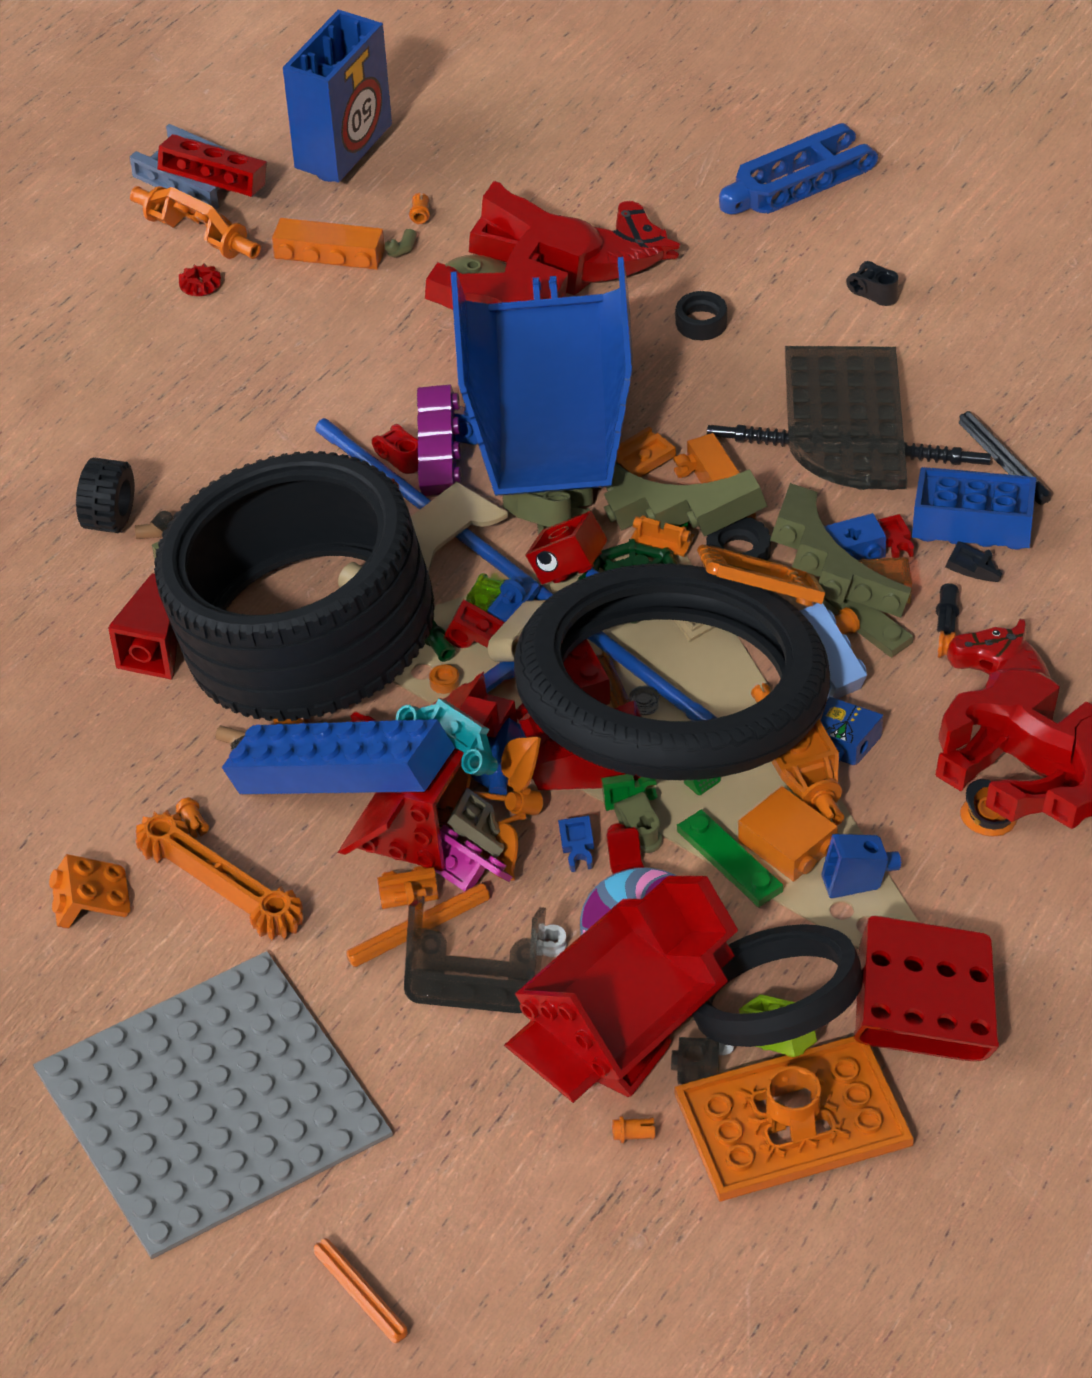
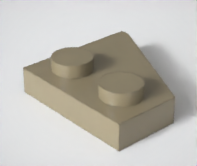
M466 788L461 794L447 823L452 826L457 834L469 838L495 858H498L505 848L503 843L496 840L500 830L494 818L493 806L469 788Z

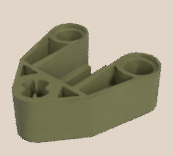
M593 488L503 495V507L517 518L547 527L571 519V501L579 503V507L590 505L593 502Z

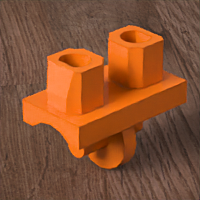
M418 866L414 867L410 872L398 874L395 871L384 872L381 877H377L382 909L408 905L409 910L416 909L415 903L439 899L434 867L425 868Z

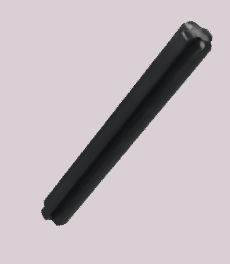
M970 411L959 416V424L988 454H991V457L1009 475L1035 477ZM1036 478L1034 500L1039 505H1043L1051 500V492Z

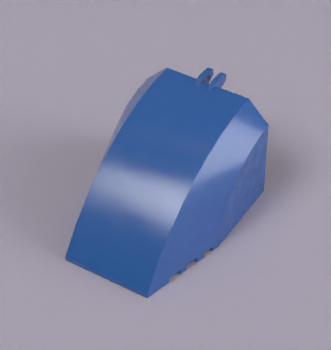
M618 257L620 288L597 295L558 298L557 277L550 276L549 288L551 290V299H541V281L539 277L533 278L534 300L493 304L466 301L457 272H451L458 385L495 496L612 486L633 372L629 291L623 257Z

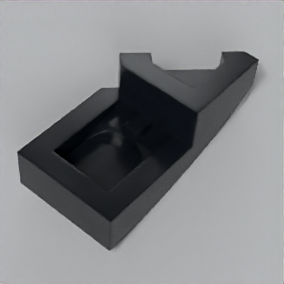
M960 541L957 542L945 568L985 581L999 582L1002 575L1001 570H997L991 560L993 555L990 550H986L983 553Z

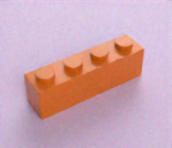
M280 218L272 237L275 259L377 270L385 250L382 228Z

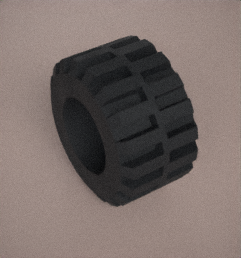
M95 457L87 461L81 472L76 492V512L81 527L112 533H120L124 529L132 511L135 492L133 471L128 462Z

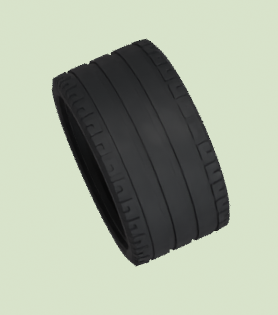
M307 451L306 453L294 452L290 455L284 453L278 457L270 456L265 460H256V463L253 464L247 463L240 469L235 468L231 470V473L221 475L220 479L211 481L209 486L201 488L197 495L190 497V501L181 506V511L174 514V519L169 521L167 524L168 529L163 531V538L159 540V548L156 549V558L154 560L155 579L160 598L190 672L202 691H205L206 695L212 698L215 703H221L223 708H230L236 714L241 712L245 717L251 715L254 719L265 718L267 721H272L273 719H278V721H285L286 719L297 721L298 718H304L305 720L311 719V716H324V713L328 712L332 714L337 712L338 709H347L353 703L358 704L362 702L361 699L365 697L370 698L377 690H383L385 688L384 685L387 683L391 684L397 675H401L404 672L405 667H409L412 664V659L419 655V649L424 647V640L428 639L429 630L433 625L432 620L434 619L435 610L430 576L403 496L391 478L387 477L383 471H379L376 466H370L366 461L360 462L359 458H349L345 454L339 456L334 452L326 454L325 451H319L318 453ZM320 556H345L366 561L363 567L345 585L310 605L268 615H245L226 611L232 601L247 586L261 576L283 565Z

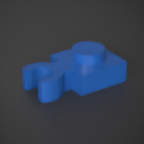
M590 816L558 820L563 853H570L568 862L571 872H576L575 862L580 859L587 862L588 870L592 869V855L588 851L594 849Z

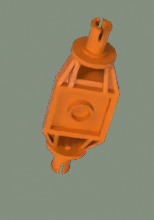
M135 186L130 193V200L143 206V215L149 221H160L172 228L184 217L197 224L200 221L205 223L207 228L204 240L212 247L220 250V253L225 258L231 259L241 253L250 259H255L260 253V244L247 239V230L244 225L240 223L233 224L213 206L173 187L164 188L158 186L149 192L140 186Z
M762 683L764 692L759 684L752 689L751 695L756 703L764 699L771 692L768 684ZM818 719L814 727L797 745L771 762L780 778L799 799L830 820L832 818L835 825L838 826L844 820V815L836 804L842 794L841 786L838 783L839 752Z

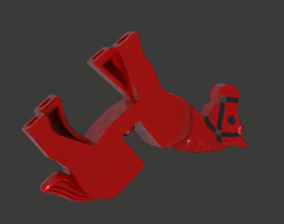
M493 181L483 195L481 217L470 232L468 252L507 262L505 272L462 274L454 267L448 265L446 267L445 264L437 262L426 278L425 299L453 310L451 272H457L466 301L493 304L534 300L533 278L539 277L541 281V299H551V290L549 288L550 276L557 277L558 298L566 297V293L575 296L591 282L619 278L618 257L624 258L627 276L646 269L659 260L678 258L679 253L674 250L680 248V243L668 239L666 230L652 224L644 208L634 201H624L619 204L616 230L612 231L593 227L590 223L579 218L546 212L527 199L512 194L500 182Z

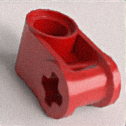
M399 424L392 425L390 431L381 436L376 435L372 438L375 452L400 472L412 474L418 471V439L406 432Z

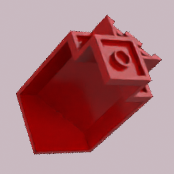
M484 671L477 675L470 683H464L451 691L450 695L443 699L489 728L487 733L489 737H496L506 719L511 718L517 722L514 700L486 693ZM455 747L425 792H376L337 853L346 855L357 848L369 853L391 857L395 860H402L425 868L434 867L435 870L443 871L445 862L436 804L461 766V759L464 753Z
M667 876L644 898L622 899L515 993L520 1002L522 1013L531 1021L506 1042L504 1046L572 1103L580 1098L600 1078L621 1080L728 982L721 968L735 957L726 941L738 931V928L707 876Z

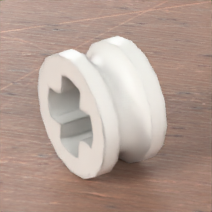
M553 924L544 926L539 930L537 935L538 949L544 956L557 957L567 948L566 932L562 927Z

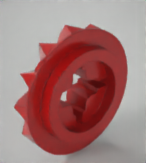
M205 263L202 266L194 264L193 268H184V273L179 274L180 289L191 296L211 294L221 285L220 272L216 271L215 266L207 267Z

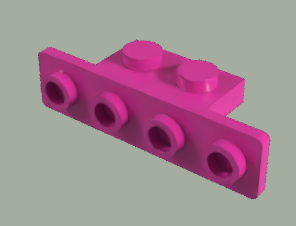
M446 825L442 826L440 835L445 868L443 871L435 870L436 873L463 891L474 887L485 869L510 882L513 876L504 871L507 865L493 856H490L488 860L480 855L483 849L468 840L465 844L457 840L459 834Z

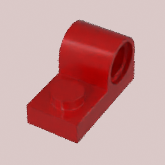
M463 599L446 630L445 636L452 645L458 648H467L473 641L488 648L489 640L505 622Z

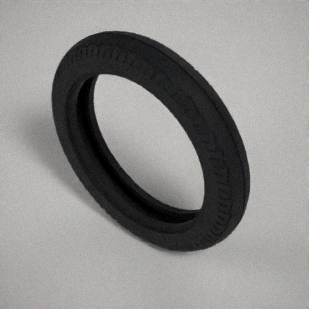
M642 564L620 567L588 576L562 588L543 602L528 620L520 634L514 657V674L519 696L535 723L553 741H556V743L569 752L604 768L615 769L614 771L628 775L660 780H703L724 777L748 771L773 761L797 745L814 727L823 712L830 688L829 660L825 647L813 625L796 607L773 591L717 577L716 575L709 574L705 567L683 564ZM643 620H680L717 627L750 642L772 662L779 673L780 681L764 699L737 713L701 721H664L627 714L601 703L583 691L572 680L563 663L580 643L610 627Z

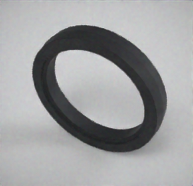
M809 924L787 925L753 933L728 945L735 957L721 968L728 980L727 983L740 974L762 964L800 956L829 959L838 965L836 973L830 981L808 997L785 1007L759 1013H729L715 1008L712 1005L716 994L725 986L723 985L692 1016L699 1030L706 1037L725 1045L740 1047L764 1046L798 1038L819 1029L837 1018L856 999L863 982L859 956L853 943L845 934L826 926Z

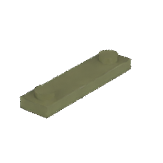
M823 599L826 609L830 610L835 616L845 607L852 609L860 623V628L857 632L891 658L913 643V635L877 609L844 599L843 604Z

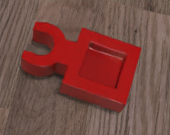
M897 514L878 519L877 521L886 535V548L891 547L892 558L898 561L899 551H906L909 557H913L914 545L910 541L911 532L901 515Z

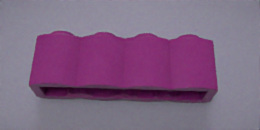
M451 384L417 388L418 480L420 491L425 496L440 495L454 483L458 482L461 484L460 467H456V459H461L460 443L456 442V434H460L459 417H455V410L460 409L459 394L453 392Z

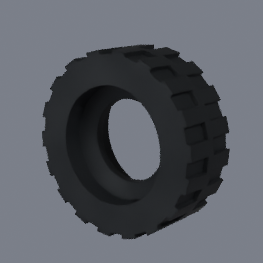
M752 517L740 519L706 537V545L708 546L711 545L725 549V543L743 540L751 543L753 549L741 554L764 560L770 559L771 535H769V530L764 527L762 522H758Z

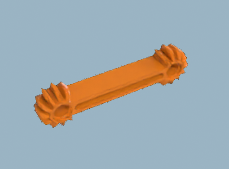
M166 810L163 814L158 815L154 811L151 818L143 816L142 824L136 826V845L146 860L154 857L158 864L161 859L167 858L250 914V923L253 929L257 930L260 937L268 934L272 941L279 935L285 939L287 932L296 934L298 925L302 924L304 917L302 901L296 897L293 889L285 892L282 886H280L276 891L270 890L189 836L188 826L185 824V821H182L178 813L171 815Z

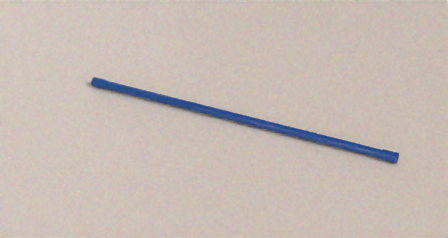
M323 418L318 421L315 427V431L331 444L338 446L349 456L359 458L360 462L366 461L370 466L374 465L379 471H383L396 484L402 496L419 510L431 502L429 498L346 436L341 429L328 419ZM468 528L456 536L458 540L509 579L516 576L526 583L539 584L540 591L535 597L536 600H547L553 595L548 589ZM600 631L587 638L685 713L691 721L717 718L604 632Z

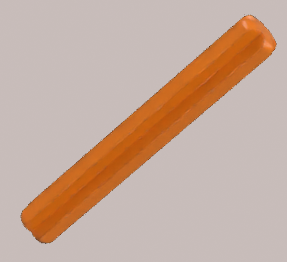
M326 1238L316 1243L314 1246L316 1257L393 1343H399L402 1339L406 1338L408 1335L407 1326L333 1243Z

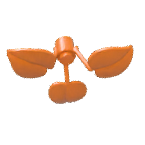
M540 737L515 738L505 746L502 754L501 769L503 775L509 778L507 784L514 789L512 792H509L506 796L473 791L483 799L505 801L506 808L511 813L516 814L497 822L500 832L497 834L496 840L503 843L505 848L496 859L507 865L504 871L513 876L510 881L515 880L514 868L518 854V835L510 823L517 820H525L526 815H538L543 807L541 793L528 788L538 757ZM462 766L459 767L439 799L443 812L448 816H451L461 794L470 786L471 776L464 772ZM483 849L482 856L488 860L492 855Z

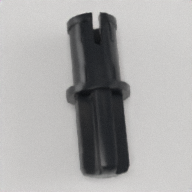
M948 583L941 586L940 601L936 606V614L938 615L937 631H944L946 635L955 632V621L959 615V606L957 605L959 589L954 584Z

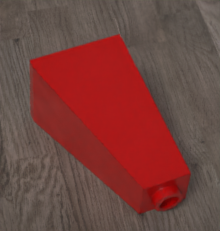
M151 573L108 627L116 669L172 680L178 640L160 598L155 574Z
M635 700L615 708L627 714L642 717ZM549 738L539 747L532 779L538 790L602 788L601 778L625 775V773L614 771L615 769L610 770L589 762L569 752L556 743V741ZM637 775L633 776L634 781L638 780L640 777H638Z

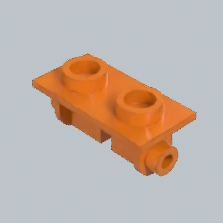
M642 515L641 517L636 516L634 519L633 528L636 529L631 539H635V542L661 549L668 547L673 551V554L685 557L695 534H691L687 527H679L665 523L664 529H661L660 521L646 518V516Z

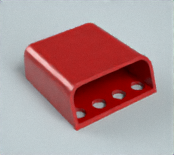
M871 916L868 919L859 944V959L863 982L857 996L854 1039L864 1045L962 1061H983L990 1058L999 1048L992 940L990 936L980 932Z

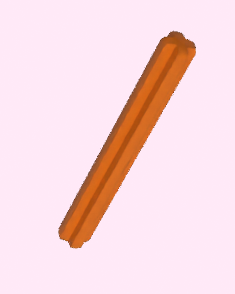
M479 883L348 949L346 952L348 961L353 967H357L490 899L488 889L483 883Z

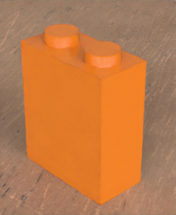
M783 786L738 820V841L793 882L803 874H808L815 864L827 855L832 834L838 833L837 825Z

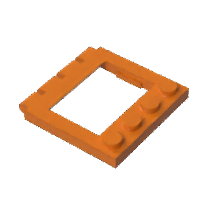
M700 545L697 549L702 563L709 574L795 597L797 603L806 606H813L814 602L823 603L825 591L813 574L787 565L711 545Z

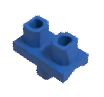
M513 576L501 584V593L487 611L492 616L506 622L523 602L533 601L540 591V586L536 583H526L522 579Z

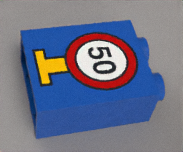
M338 9L283 66L294 167L317 175L323 181L339 183L392 125L383 23Z

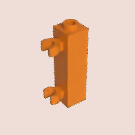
M714 433L688 440L687 455L679 454L673 458L678 466L674 468L678 478H684L694 471L701 483H708L739 474V471ZM756 512L747 516V518L752 517L756 519Z

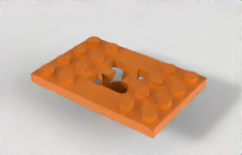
M854 1036L806 1049L803 1054L796 1057L785 1055L674 1087V1095L719 1202L913 1146V1136L870 1045L857 1042ZM804 1088L811 1091V1103L800 1108H789L777 1103L773 1098ZM766 1100L765 1113L758 1111L755 1105L756 1102ZM815 1121H827L831 1130L816 1134ZM786 1126H790L791 1142L780 1145L772 1143L769 1137L770 1134L786 1130Z

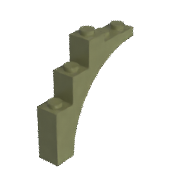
M616 463L612 486L606 487L608 492L604 493L608 503L607 506H604V510L610 522L616 520L621 531L632 526L636 516L641 517L644 515L646 518L660 521L661 529H664L665 523L680 526L690 521L692 527H699L705 537L767 507L761 488L750 469L729 478L713 482L673 485L645 480L626 471Z
M790 483L770 541L797 549L792 568L819 576L818 582L825 591V599L843 604L844 599L901 618L911 592V587L893 581L869 569L849 555L835 542L823 526L816 506L817 492Z

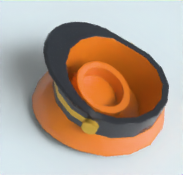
M978 779L971 782L966 790V801L960 810V816L964 824L974 832L985 836H1001L1010 832L1016 825L1017 820L1011 823L1008 819L986 807L989 783L993 781Z

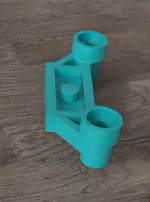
M438 698L434 705L422 708L404 705L397 711L396 720L438 719L453 745L464 753L461 759V766L467 774L480 776L483 774L492 775L496 772L498 762L492 756L487 738L489 728L448 701Z

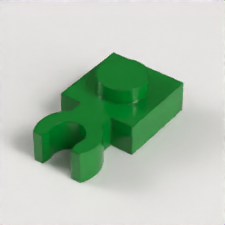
M628 774L601 778L603 802L606 811L614 810V803L640 792H644L649 801L658 798L655 788L645 789L650 785H656V779L640 777L634 781L633 775Z

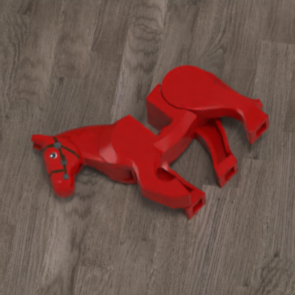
M1019 619L1017 625L1012 629L992 627L979 632L955 636L950 641L947 650V659L951 666L957 669L971 668L989 674V679L984 689L957 694L945 711L938 737L943 752L939 753L936 777L962 791L978 773L992 765L1000 755L1004 753L1011 754L1026 768L1044 778L1035 781L1007 779L990 782L986 807L1011 822L1029 814L1043 812L1070 829L1077 827L1084 818L1092 816V704L1084 702L1058 724L1052 721L1060 686L1050 679L1048 669L1041 656L1026 640L1025 619ZM973 725H980L979 731L971 740ZM966 745L965 748L956 750V749H958V748H960V747Z

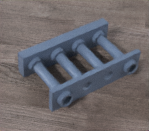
M168 124L166 126L168 138L174 134L225 149L174 125ZM137 151L129 156L134 178L154 187H173L213 206L215 209L219 208L217 197L219 187L158 170V151L150 157Z

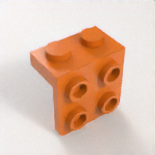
M66 854L58 868L52 871L49 886L53 889L52 911L56 914L58 927L69 929L81 909L120 917H127L130 913L126 873L121 865Z

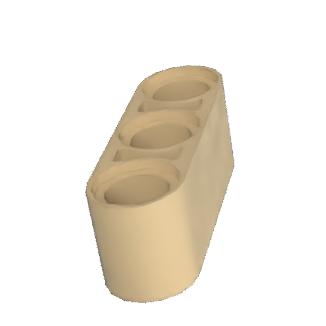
M546 600L523 602L491 637L488 643V653L493 661L514 662L516 647L524 626L533 613Z

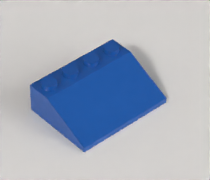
M921 467L914 506L912 538H919L927 542L934 540L949 541L952 544H957L960 541L962 543H975L983 547L993 545L1007 546L1014 550L1030 548L1036 477Z

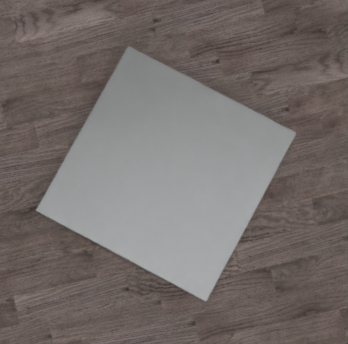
M267 951L33 1064L41 1081L151 1260L393 1136L392 1130Z

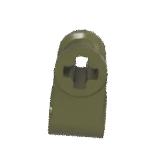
M640 792L614 803V810L619 823L623 824L626 829L632 827L638 829L640 852L652 853L658 850L662 845V836L659 832L660 821L646 794Z

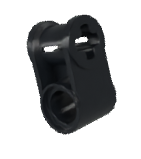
M864 261L860 265L859 270L856 273L850 274L846 279L847 287L855 295L867 298L881 306H891L898 301V274L871 261Z

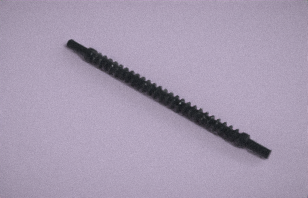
M708 425L707 434L714 433L716 437L732 438L740 443L749 440L750 444L753 441H757V444H760L761 441H764L765 445H768L769 442H772L774 446L777 443H781L782 447L785 444H789L790 448L793 445H797L798 449L801 446H805V449H809L812 446L814 450H817V447H820L822 451L825 448H829L830 452L833 449H837L838 453L841 450H845L847 454L849 451H853L855 455L860 451L862 455H865L866 452H869L870 456L877 453L878 457L886 454L887 458L890 455H894L895 459L898 456H902L904 460L906 457H910L911 460L917 457L919 461H922L923 458H926L927 462L934 459L935 463L943 460L944 464L950 461L952 465H960L961 462L990 465L991 454L962 451L960 447H953L952 450H948V446L940 449L939 445L936 448H932L931 444L928 447H924L923 444L917 447L915 443H912V446H908L907 442L900 445L899 441H896L895 444H891L890 440L887 443H883L882 439L879 442H875V439L869 442L867 438H864L863 441H860L858 437L855 440H851L850 436L847 439H843L842 435L839 438H835L833 434L831 437H827L826 434L820 437L818 433L811 436L810 432L803 435L802 431H799L798 434H794L793 430L790 433H786L785 429L782 432H778L777 428L773 432L770 431V428L763 431L762 427H759L758 430H755L753 426L747 429L746 425H737L736 427Z

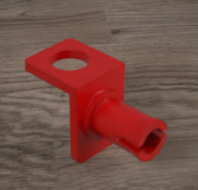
M621 823L611 825L607 830L606 837L612 874L633 868H644L641 861L638 829L636 827L626 829Z

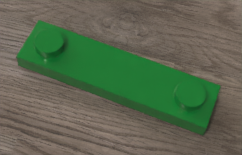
M702 809L677 824V832L758 908L783 892V884Z

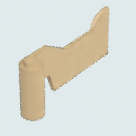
M456 482L411 516L428 573L435 552L471 524L481 527L496 524L506 519L508 512ZM355 562L347 564L339 575L338 586L342 587L362 566Z

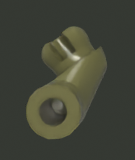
M406 229L400 242H397L395 239H391V242L388 240L384 245V249L390 257L394 258L409 253L413 249L417 233L412 229Z

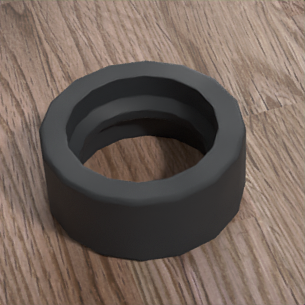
M696 291L684 295L677 302L675 309L677 330L683 336L692 340L703 341L720 336L727 326V305L725 300L719 295L707 291ZM704 311L716 316L707 320H695L687 315L693 312Z

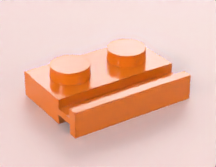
M647 427L619 444L616 463L626 471L642 477L675 457L676 447L660 434H654L651 427Z

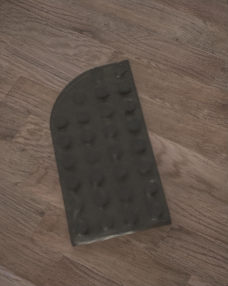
M785 346L788 446L794 458L805 469L816 476L842 486L859 490L907 489V469L896 347Z

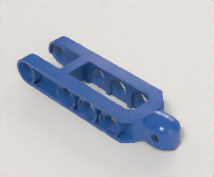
M844 123L837 124L741 164L736 176V182L721 189L719 208L727 214H737L750 208L759 213H772L868 172L877 163L878 154L868 144H860L836 155L837 152L846 149L856 139L855 132ZM844 133H846L845 136H844V138H843L841 141L837 142L838 139H839ZM802 152L801 156L798 159L794 160L796 155ZM868 154L866 159L860 163L861 158ZM778 161H781L775 169H772ZM810 165V166H808V167H806V168H803V169H801V170L796 171V172L793 173V171H795V170H797V169H799V168H802V167H804V166ZM759 170L755 177L751 176L755 171ZM824 172L823 177L816 181L818 176ZM785 174H788L787 176H784V177H782V178H780V179H777V180L771 182V180H773V179H776V178H778V177H780V176H783V175H785ZM800 182H802V185L797 190H794L795 187ZM780 191L779 196L772 200L773 196Z

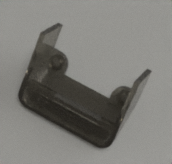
M417 896L409 905L404 975V992L408 999L418 1004L522 1013L520 1002L515 993L540 972L543 958L546 908L539 907L532 917L531 938H522L514 943L510 950L509 962L446 956L447 941L444 935L436 929L422 928L424 896Z

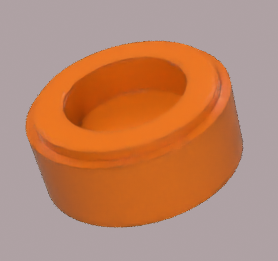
M447 664L434 667L429 673L430 687L437 693H451L460 684L458 670L454 666Z

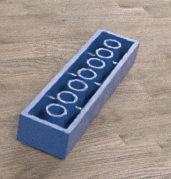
M438 719L253 725L246 731L244 738L238 746L230 752L229 758L222 766V769L239 794L425 792L455 749V746Z

